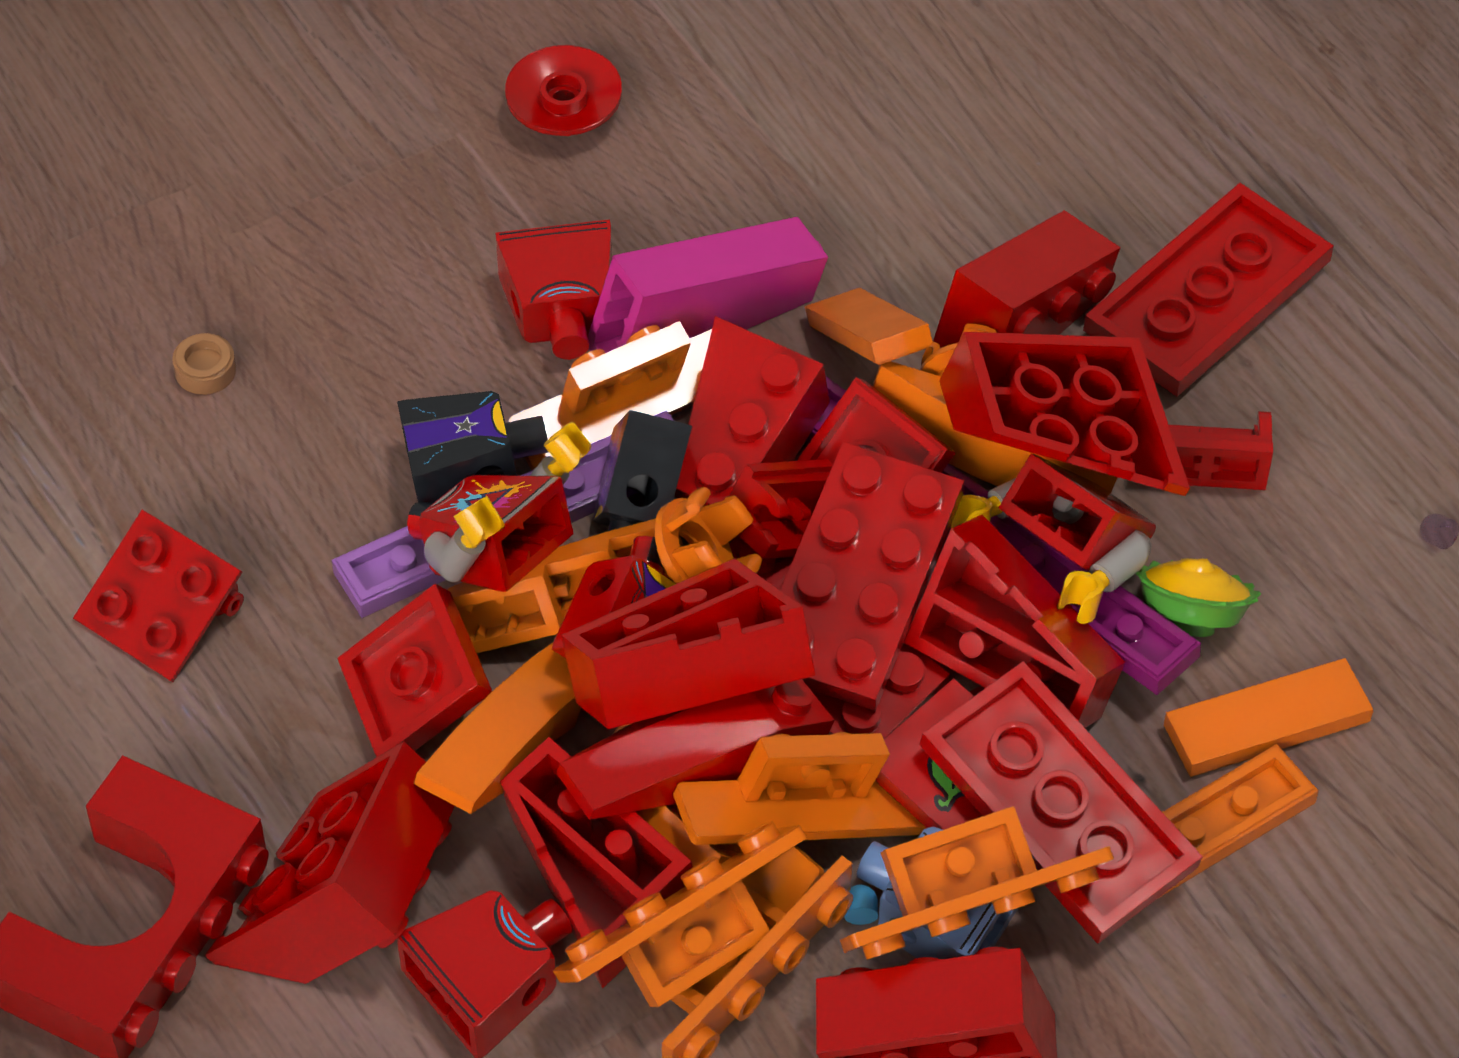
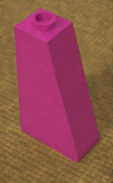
M798 217L613 255L588 334L589 350L603 349L607 353L626 345L627 340L643 328L658 325L660 329H663L679 321L690 339L711 330L715 316L747 330L811 302L828 260V255Z

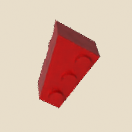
M1063 210L956 269L933 342L938 343L940 348L958 343L966 324L988 326L995 329L997 333L1060 335L1093 304L1102 301L1110 292L1116 279L1113 268L1121 247Z
M715 316L689 421L692 429L675 491L676 499H688L692 492L706 487L710 490L711 494L704 506L714 504L729 497L746 464L793 461L830 403L824 364Z
M983 514L951 528L904 640L905 644L984 688L1024 661L1084 728L1102 717L1126 663L1088 623L1081 624L1077 622L1078 612L1070 604H1067L1062 609L1057 608L1060 594Z
M735 558L561 635L576 703L607 729L816 676L803 606Z
M548 737L500 781L511 818L555 901L566 913L575 939L578 940L598 929H602L607 936L628 923L623 913L637 902L655 893H660L662 898L666 899L684 888L685 885L680 877L693 868L692 861L635 811L589 820L556 774L559 764L572 756ZM621 956L594 972L602 989L626 967Z
M987 947L980 949L974 955L948 959L920 957L911 960L907 965L875 970L855 967L844 970L840 975L816 978V1054L819 1058H1057L1055 1012L1021 948Z

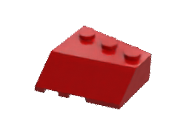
M963 332L939 380L954 431L1178 495H1187L1190 487L1140 338Z
M403 741L317 792L275 853L277 858L284 864L273 870L259 886L250 889L238 907L247 918L237 931L226 937L224 935L219 936L209 948L205 957L215 965L307 984L375 946L382 949L392 944L402 934L408 924L409 918L405 913L413 896L425 885L431 871L427 865L434 850L446 839L452 828V824L448 820L455 806L414 784L417 772L426 761Z

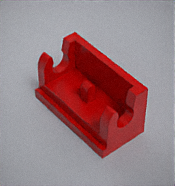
M1258 411V425H1254V429L1169 425L1189 486L1266 490L1273 457L1271 412Z
M828 459L746 464L729 497L735 495L744 504L754 520L738 535L763 559L795 556L833 463Z

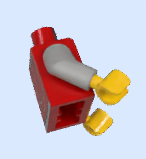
M574 422L566 424L544 443V447L551 456L543 458L530 476L473 475L464 478L436 502L419 501L411 507L407 520L408 531L414 539L423 540L424 556L435 575L442 576L449 582L461 581L495 591L507 592L574 534L563 485L570 476L569 472L591 450L590 441Z
M1032 453L1029 455L1018 476L991 489L988 492L987 499L977 495H963L951 523V528L981 514L989 522L991 517L996 515L1001 519L1010 516L1080 567L1089 570V572L1074 571L1067 575L1057 606L1058 609H1062L1067 604L1081 605L1077 617V622L1081 624L1092 622L1095 619L1103 591H1114L1144 566L1151 554L1152 544L1150 539L1156 529L1154 522L1101 486Z

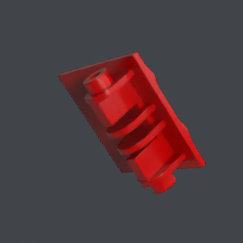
M142 509L73 619L174 682L214 617L222 614L231 617L241 608L244 596L238 592V584L236 582L243 572Z

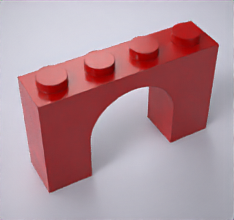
M122 755L86 805L95 842L156 870L174 886V893L165 913L151 928L141 935L122 943L106 946L76 943L10 911L0 923V1009L100 1058H128L135 1047L142 1048L147 1044L157 1027L159 1011L173 992L180 993L187 986L194 973L197 956L210 938L213 940L217 939L224 932L230 921L234 902L246 885L251 887L258 882L267 866L269 858L260 818Z

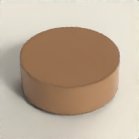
M210 333L196 334L184 339L174 350L172 361L175 377L179 385L188 392L200 395L219 392L226 388L236 375L233 348L221 336Z

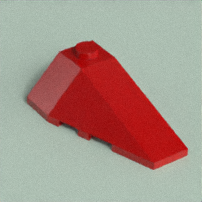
M803 679L634 722L561 762L556 774L589 820L676 804L673 793L680 782L738 780L760 737H770L777 734H787L790 736L828 735L835 720Z

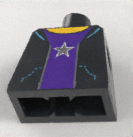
M493 391L397 401L418 502L434 503L464 478L473 475L517 476L514 464L515 459L548 453L544 447V443L548 438L543 416L540 415L505 423L499 394Z
M629 410L613 427L593 521L609 526L608 531L656 519L660 508L674 499L692 425ZM627 488L634 489L641 494L644 500L643 507L635 506L629 501L626 494Z

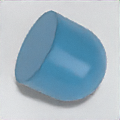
M862 884L852 886L849 892L853 894V901L844 916L845 920L855 925H865L878 919V899L874 890Z

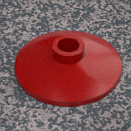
M557 45L536 50L518 61L507 77L505 97L508 108L513 116L526 127L547 135L571 136L596 129L614 115L622 98V82L615 66L603 55L580 46Z

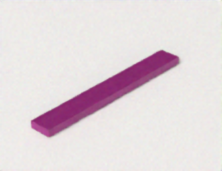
M827 376L826 381L830 403L806 439L808 443H810L846 392L844 388ZM949 463L942 471L943 474L964 480L963 495H977L988 498L987 490ZM997 515L991 517L990 523L1060 595L1065 579L1070 572H1089V570L1080 567L1010 516L1005 519H1001ZM950 526L949 531H948V533H947V536H946V538H945V542H946V539H947V537H948V535H949V532H950V530H951V526ZM1119 586L1112 592L1103 591L1096 617L1088 624L1126 662L1122 671L1151 692L1158 695L1200 658L1201 643L1125 588ZM1070 604L1079 613L1081 605Z

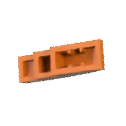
M892 361L880 364L872 386L956 452L949 464L995 486H1000L1018 476L1031 453L954 431L939 382L941 376ZM1037 455L1096 483L1110 493L1118 478Z
M655 519L607 531L560 546L507 592L495 591L465 582L447 588L446 590L450 591L476 653L556 635L587 567L593 562L629 556L635 537H655ZM679 536L680 547L684 546L681 536Z
M553 643L531 657L496 687L455 728L417 772L414 781L416 786L472 814L503 793L500 781L544 740L550 737L554 741L575 727L581 707L576 703L567 660L551 650Z

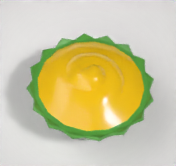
M1184 558L1179 561L1171 560L1162 564L1153 560L1149 567L1144 565L1135 573L1141 580L1144 603L1189 635L1196 637L1212 636L1215 628H1227L1237 625L1249 606L1258 602L1257 598L1261 595L1260 591H1254L1255 586L1253 583H1243L1239 575H1229L1205 558Z

